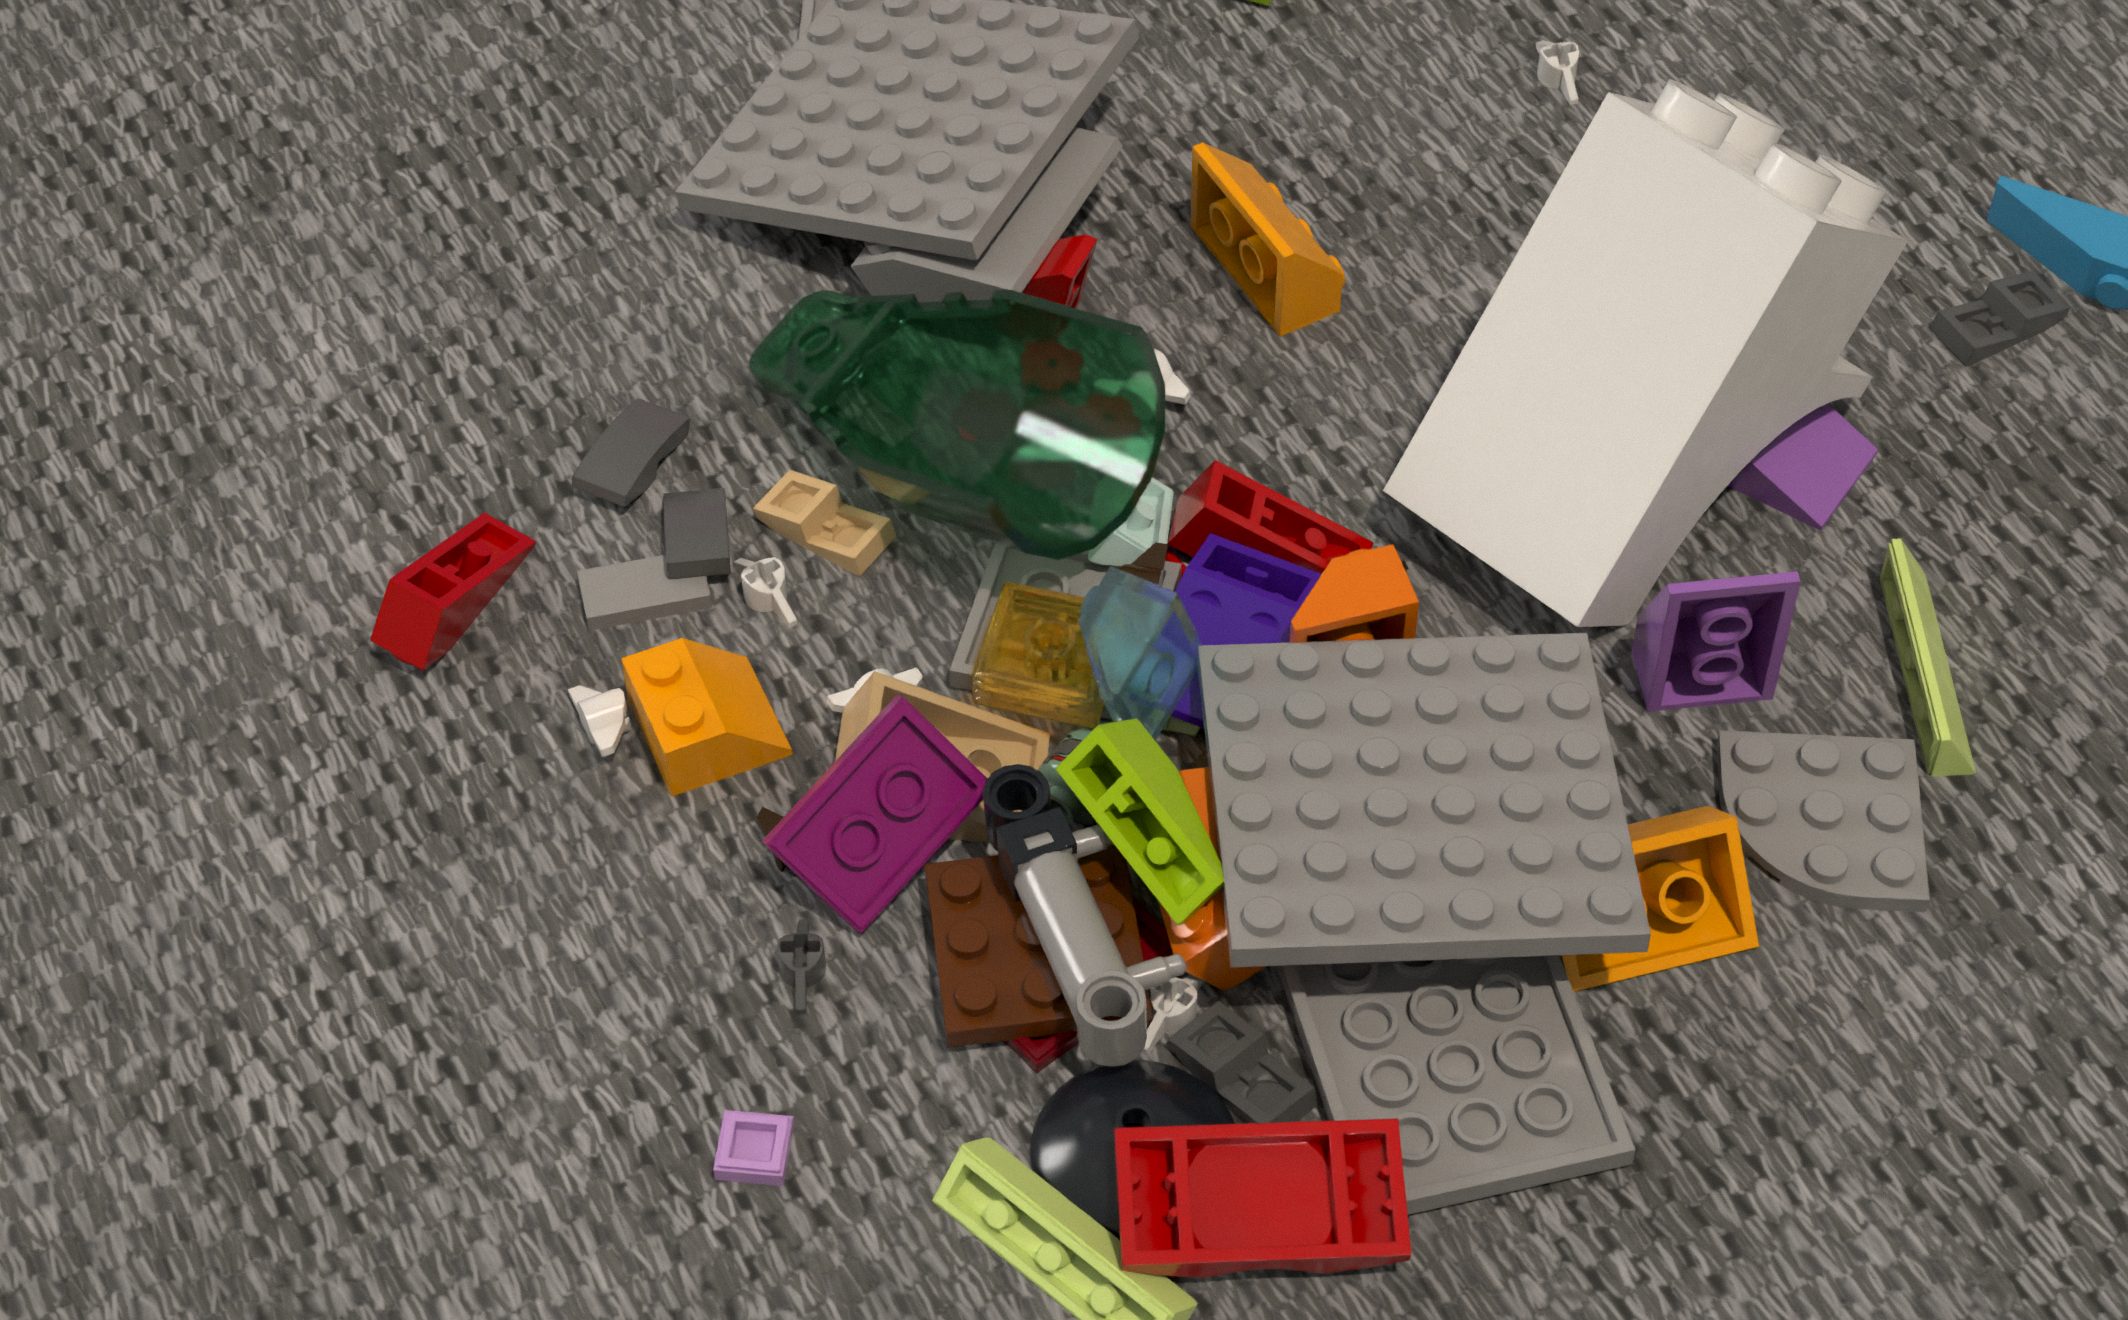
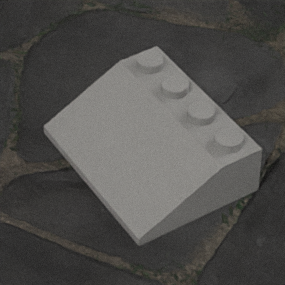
M1074 127L977 261L864 241L865 247L853 262L851 268L884 315L893 319L1017 300L1123 145L1115 136Z

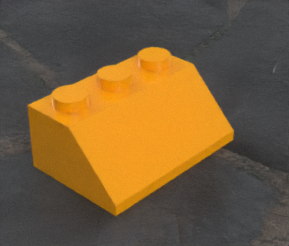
M1203 142L1192 146L1190 227L1275 332L1281 337L1340 312L1342 288L1345 286L1343 269L1339 261L1333 255H1327L1314 240L1308 224L1302 218L1297 219L1283 203L1278 188L1271 182L1267 183L1253 165Z
M1704 806L1628 824L1651 933L1648 951L1559 956L1573 992L1759 947L1737 817L1711 806Z

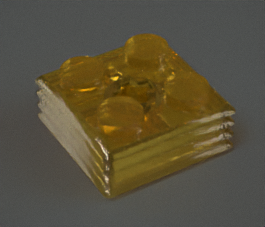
M1012 582L1004 583L971 675L973 679V703L1006 712H1015L1063 722L1068 725L1095 728L1099 724L1127 636V607L1121 604Z

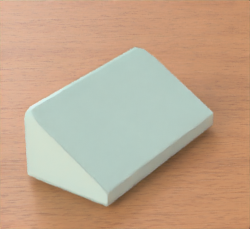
M1123 461L1098 490L1088 560L1101 565L1121 567L1124 564L1133 563L1155 542L1167 544L1173 490L1129 462Z

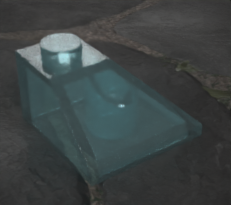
M1110 566L1101 583L1092 587L1086 594L1081 606L1078 622L1100 697L1114 722L1137 718L1156 741L1198 670V646H1201L1202 643L1177 592Z

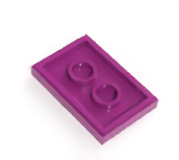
M897 694L761 842L846 923L861 934L982 802L983 788L988 778L908 700Z

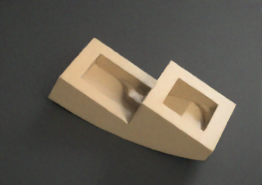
M790 469L753 508L756 518L779 535L858 576H861L896 538L890 518L842 502L836 484Z

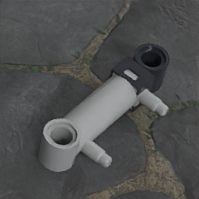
M1021 764L1004 766L989 776L983 788L987 840L998 851L999 867L1014 901H1022L1077 1024V1037L1080 1049L1088 1059L1099 1065L1109 1067L1125 1065L1136 1059L1145 1047L1147 1039V1009L1144 990L1168 983L1171 978L1183 975L1186 972L1185 961L1182 955L1174 954L1165 958L1159 956L1129 967L1125 966L1077 860L1078 858L1106 850L1108 846L1114 843L1099 824L1071 832L1061 808L1058 807L1051 810L1049 783L1042 772L1031 766ZM1106 1016H1118L1122 1019L1116 1021H1106L1102 1020L1101 1018Z

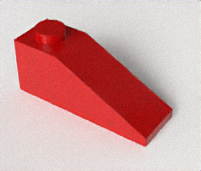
M1216 460L1178 497L1167 543L1194 557L1207 537L1212 533L1321 574L1332 558L1347 555L1355 550H1370L1373 547V542Z
M484 512L389 579L370 641L391 652L399 661L425 670L451 650L532 551L536 541Z

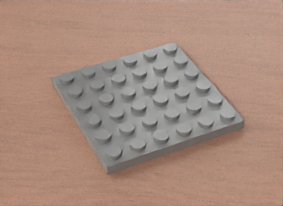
M829 0L677 188L675 194L682 210L977 261L1139 39L1135 19L1108 16L1101 13L1093 14L1063 10L1055 7L1010 3L1004 0Z
M1587 633L1198 646L1197 667L1218 857L1222 864L1225 881L1222 893L1231 967L1635 953L1648 951L1651 933Z

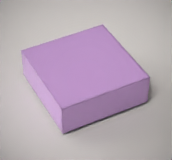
M724 1110L713 1168L714 1179L784 1186L794 1131L793 1116Z

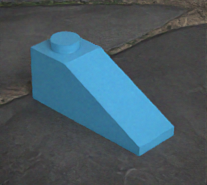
M2000 175L1987 221L2082 296L2098 300L2102 305L2109 308L2128 310V216Z

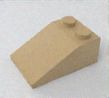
M874 671L843 708L835 761L897 694L908 700L987 778L994 771L1014 764L1027 765L1038 770L1042 762L1048 757L1050 733ZM983 800L948 839L988 842Z

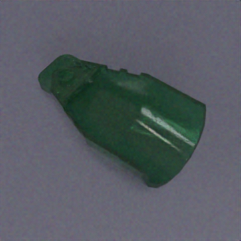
M996 290L991 300H967L963 292H949L945 294L942 302H919L915 294L851 297L834 291H817L802 298L791 308L758 345L749 361L750 370L761 387L768 392L788 398L857 471L896 508L1026 554L1061 560L1094 549L1128 519L1152 479L1165 434V382L1153 346L1142 327L1013 290Z

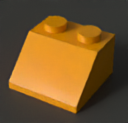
M680 638L621 658L628 703L671 797L793 755L792 748L746 656Z

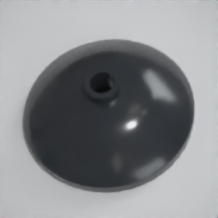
M1132 1060L1120 1066L1098 1065L1079 1073L1060 1086L1049 1098L1038 1115L1031 1138L1032 1170L1119 1240L1114 1129L1125 1128V1126L1130 1124H1141L1146 1127L1235 1124L1225 1103L1206 1083L1182 1069L1161 1062Z

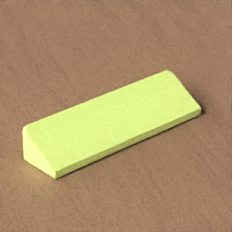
M1891 539L1884 558L1880 583L1927 774H1931V776L1974 774L1976 771L1926 575L1902 539Z
M985 1137L961 1145L932 1199V1202L1078 1320H1188L1198 1304L1194 1298L1166 1276L1122 1271L1120 1240L991 1138Z

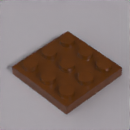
M1114 844L1108 846L1106 850L1078 858V864L1125 966L1129 967L1144 962L1127 860ZM998 855L924 864L947 1048L1014 1040L1020 1037L1030 1038L1054 1035L1056 1033L1077 1032V1024L1022 901L1015 902L1000 870ZM1147 989L1144 990L1146 996L1147 1023H1151V1003L1149 991ZM1106 1016L1101 1019L1106 1021H1116L1122 1018L1118 1016Z

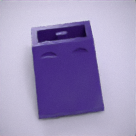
M1210 533L1185 569L1128 689L1126 699L1204 728L1197 667L1198 646L1290 643L1291 620L1322 574Z

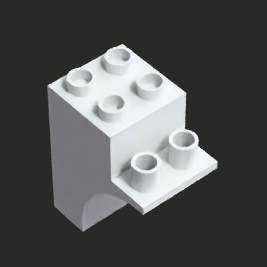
M1671 79L1668 80L1655 104L1608 92L1383 491L1575 626L1627 625L1635 617L1651 588L1680 544L1737 474L1762 449L1796 421L1829 402L1842 398H1860L1873 378L1839 355L1908 240L1872 219L1887 191L1874 181L1832 158L1819 155L1816 162L1802 154L1778 144L1777 142L1784 132L1783 127L1757 110L1727 95L1718 93L1715 100Z

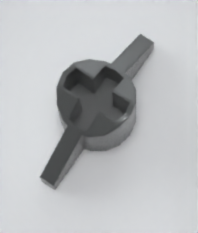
M799 919L797 933L785 935L778 940L777 954L782 979L785 983L795 987L796 1014H806L807 987H812L819 983L824 977L826 960L823 939L816 934L809 933V919Z

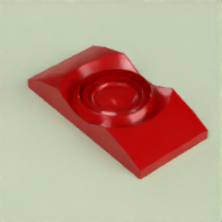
M1398 1118L1114 1129L1122 1271L1192 1278H1208L1260 1269H1287L1326 1274L1409 1261L1411 1258Z

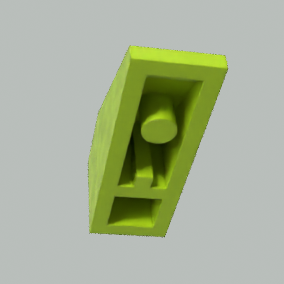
M1137 718L1097 725L1055 768L1177 925L1185 924L1224 886L1222 864L1178 769Z

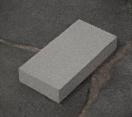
M666 555L577 571L589 631L712 608L707 576L668 579Z

